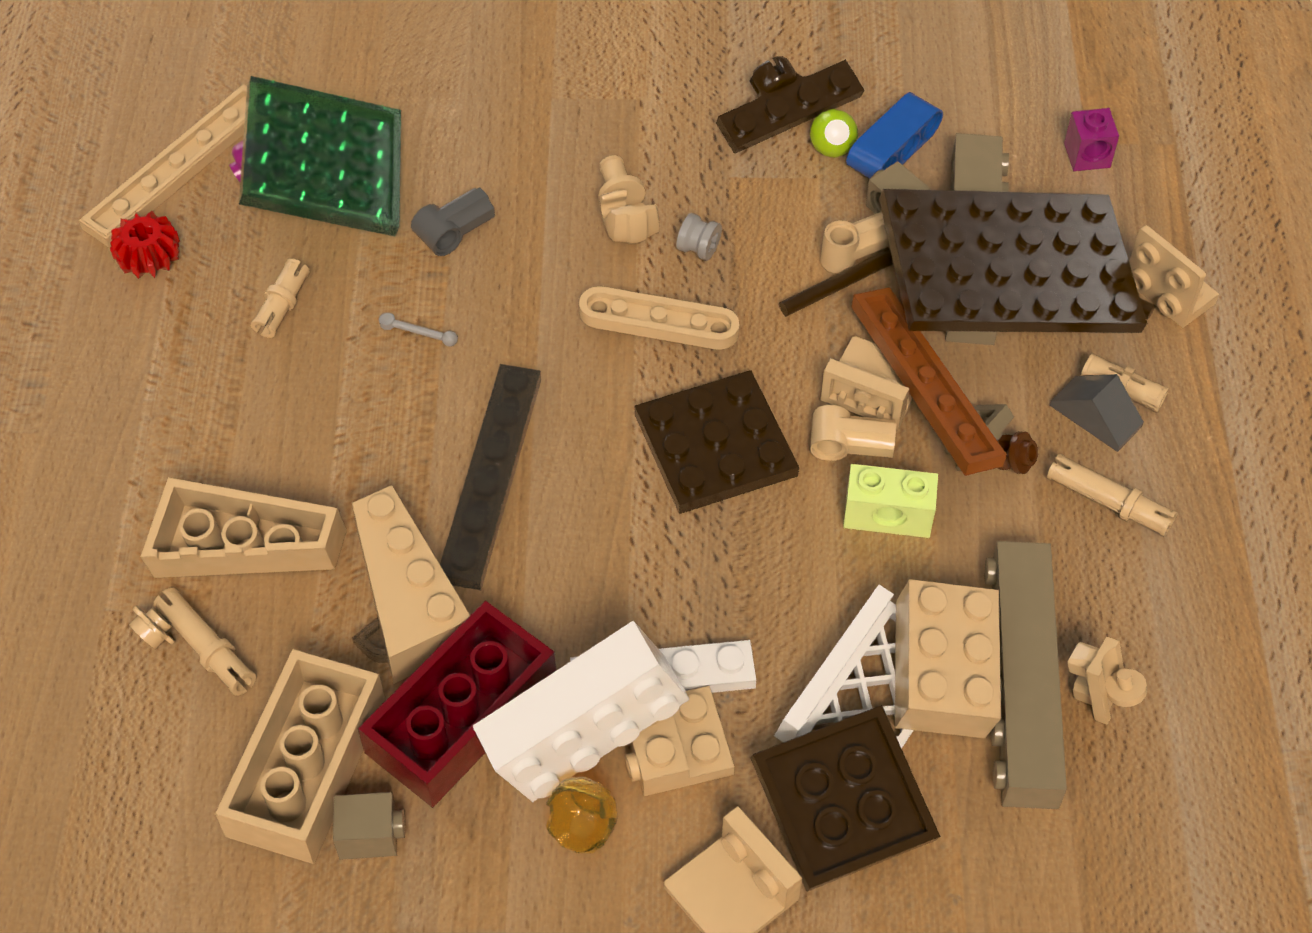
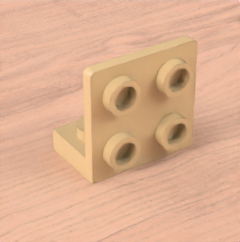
M1147 225L1139 229L1129 260L1138 293H1141L1157 306L1163 315L1171 318L1184 328L1214 306L1219 293L1204 282L1206 273L1153 229Z
M857 336L852 337L840 361L830 359L824 370L821 401L841 406L863 417L896 420V429H899L913 398L909 394V388L903 385L876 343Z
M737 806L723 817L722 837L666 879L664 889L702 933H758L799 900L802 877Z

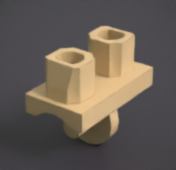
M1106 637L1100 648L1082 642L1077 644L1068 660L1069 672L1079 675L1073 688L1074 699L1092 705L1095 721L1107 725L1111 719L1110 709L1113 703L1121 707H1131L1144 700L1147 694L1146 679L1140 672L1124 668L1120 641Z

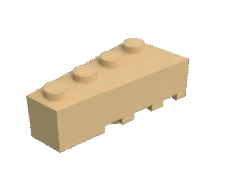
M168 477L140 557L154 578L335 569L346 534V528L338 509L334 507Z
M391 485L353 502L352 507L393 684L411 676L470 614Z

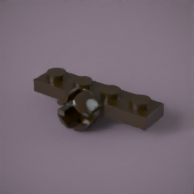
M783 56L772 58L776 64L775 66L769 60L759 65L753 71V76L750 78V84L758 95V99L719 115L716 121L733 153L736 154L807 122L824 111L838 108L860 98L864 88L847 60L845 59L804 77L799 75L789 59Z

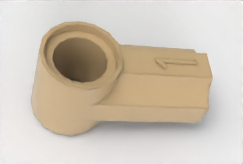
M882 212L854 223L838 220L828 224L824 231L820 262L827 271L838 274L854 266L857 259L889 247Z
M820 406L813 413L811 453L815 457L826 461L840 460L846 457L847 454L893 458L896 420L850 416V412L841 406Z

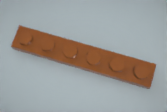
M888 287L854 294L851 305L852 309L903 385L909 388V394L963 474L967 476L1003 467L1007 454L922 332L908 330L903 305L892 289Z

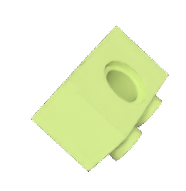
M851 464L843 528L930 538L936 511L938 474Z

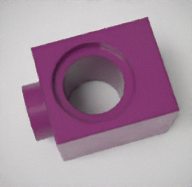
M1110 108L1072 111L1064 145L1073 172L1111 168L1119 134Z

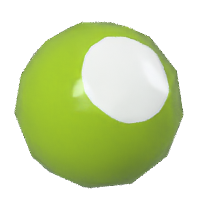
M836 109L824 111L814 119L810 127L811 143L815 150L824 156L837 158L846 155L858 139L857 124L853 117L845 111Z

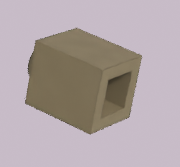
M392 792L334 796L333 842L339 860L397 856V839L405 838L404 809H396Z

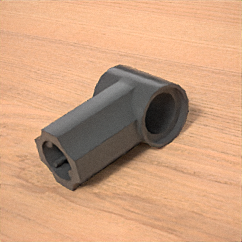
M480 187L477 189L473 188L441 208L435 204L424 206L413 217L411 228L435 255L445 256L459 246L463 235L494 218L495 210L488 195Z

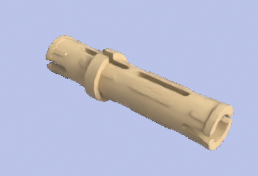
M1062 454L1055 458L1057 464L1052 463L1047 479L1054 480L1120 514L1119 518L1126 522L1131 519L1165 537L1169 532L1168 527L1171 528L1176 519V511H1172L1144 497L1143 491L1134 488L1130 490L1065 458Z
M168 588L162 591L172 602V605L169 606L158 595L153 604L155 610L161 613L188 642L192 649L198 653L200 664L208 672H215L233 695L238 696L247 692L237 680V677L240 676L251 688L256 681V674L235 655V647L228 639H220L176 588Z

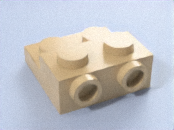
M710 686L685 691L690 700L682 704L673 716L665 720L656 721L642 730L639 736L629 744L631 753L625 754L631 782L639 780L643 796L734 775L733 760Z

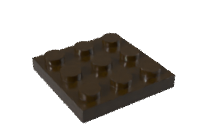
M751 370L634 406L637 422L679 514L795 478L799 475V465Z
M882 705L754 753L750 758L797 871L802 877V883L806 892L936 841L941 837Z

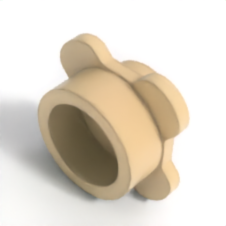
M136 605L132 608L138 616L129 625L151 647L156 649L164 640L168 641L171 645L175 642L167 633L172 625L157 610L151 608L145 613Z

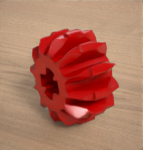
M135 211L133 219L121 218L120 227L111 230L112 241L110 242V251L113 259H116L124 274L133 272L139 279L145 273H150L155 278L157 270L170 271V262L179 260L178 248L180 247V239L177 231L174 230V226L171 225L166 216L157 217L153 211H150L146 216L141 217Z

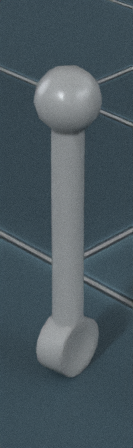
M383 313L379 317L380 327L384 330H391L395 327L441 340L448 347L454 346L458 341V336L453 331L442 333L395 319L392 313Z

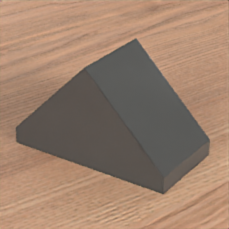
M1117 374L1075 376L1051 400L1049 405L1117 452L1137 433L1144 423Z

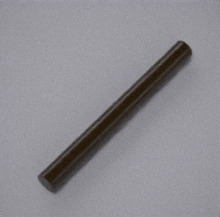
M890 248L779 302L781 312L787 317L894 264Z

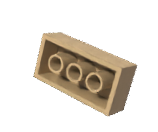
M292 649L215 813L225 837L311 864L315 863L333 821L334 796L345 794L363 752L358 728L385 702L379 674Z

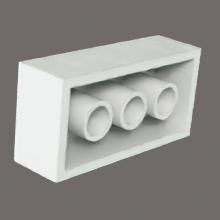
M632 621L474 724L473 728L495 772L530 801L534 802L538 798L552 795L558 790L561 783L578 772H585L593 768L601 757L616 747L630 744L639 736L642 730L656 721L665 720L673 716L679 707L690 699L665 656L640 627Z

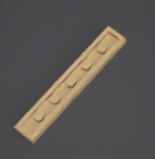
M243 84L79 220L82 230L110 248V242L112 241L111 230L120 227L121 218L131 220L134 218L135 211L141 217L146 216L150 211H154L273 110L271 101Z

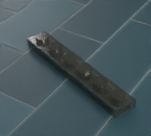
M500 364L440 562V566L452 586L482 590L540 387V370Z

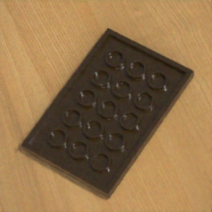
M883 189L879 201L909 331L1142 333L1146 327L1147 320L1109 195Z

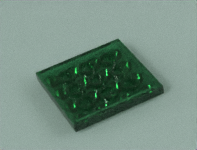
M250 76L246 96L239 205L395 237L400 227L401 110Z

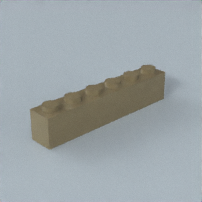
M956 133L951 159L950 191L1009 192V182H1002V176H1007L1009 167V153H1003V137ZM946 331L945 341L995 345L997 332Z
M997 541L993 558H986L984 570L985 584L992 585L994 590H999L1001 719L991 730L992 746H999L1000 761H994L993 786L994 789H1001L1002 807L1059 809L1067 786L1051 543Z

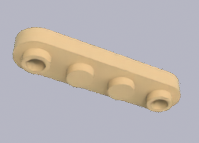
M602 286L589 288L579 299L581 320L586 325L597 329L716 350L731 347L739 337V319L737 315L723 307Z

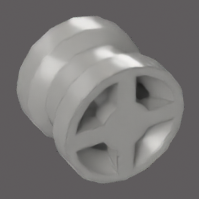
M689 213L680 228L676 243L677 249L684 253L693 251L697 253L700 259L710 260L719 244L722 225L715 221L704 222L699 215Z

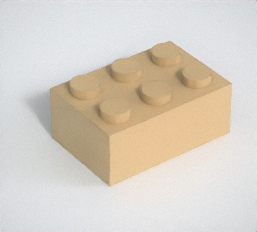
M909 579L896 600L895 728L986 738L1001 719L999 590Z

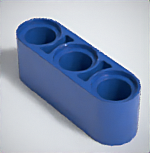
M908 92L858 138L848 153L847 165L869 179L877 171L885 170L897 161L903 165L937 131L943 118V111L912 92Z

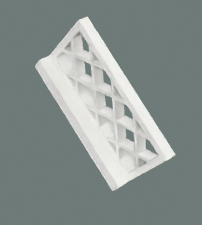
M881 585L877 586L783 719L774 735L776 738L786 742L810 733L816 724L836 723L873 709L867 689L868 686L889 684L894 705L883 706L886 715L895 714V670L890 654L895 653V643L888 644L884 625L889 618L896 622V604L890 601L894 595ZM877 637L879 645L871 646V644ZM881 654L886 675L864 677L860 661L862 657ZM854 670L856 679L847 680ZM858 688L863 709L841 712L837 697L839 690ZM830 705L832 713L823 714ZM900 729L901 733L896 738L901 749L914 730Z

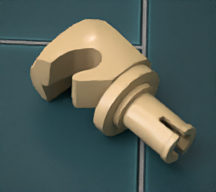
M613 155L603 159L600 163V171L603 174L605 183L599 191V202L608 236L615 242L635 244L658 233L659 216L656 204L644 205L641 203L645 197L642 181L635 176L627 175L623 159L620 156Z

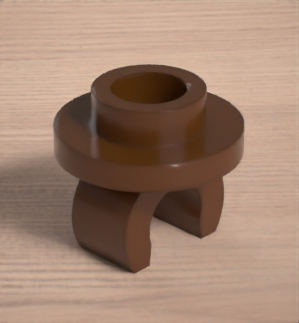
M1018 431L1014 435H1002L998 440L1007 455L1003 467L997 469L1008 470L1012 468L1016 474H1026L1031 466L1036 463L1038 447L1028 432Z

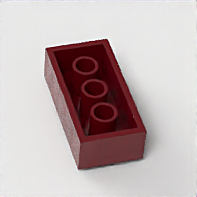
M485 600L358 728L364 753L433 808L486 753L473 725L556 671L555 652Z

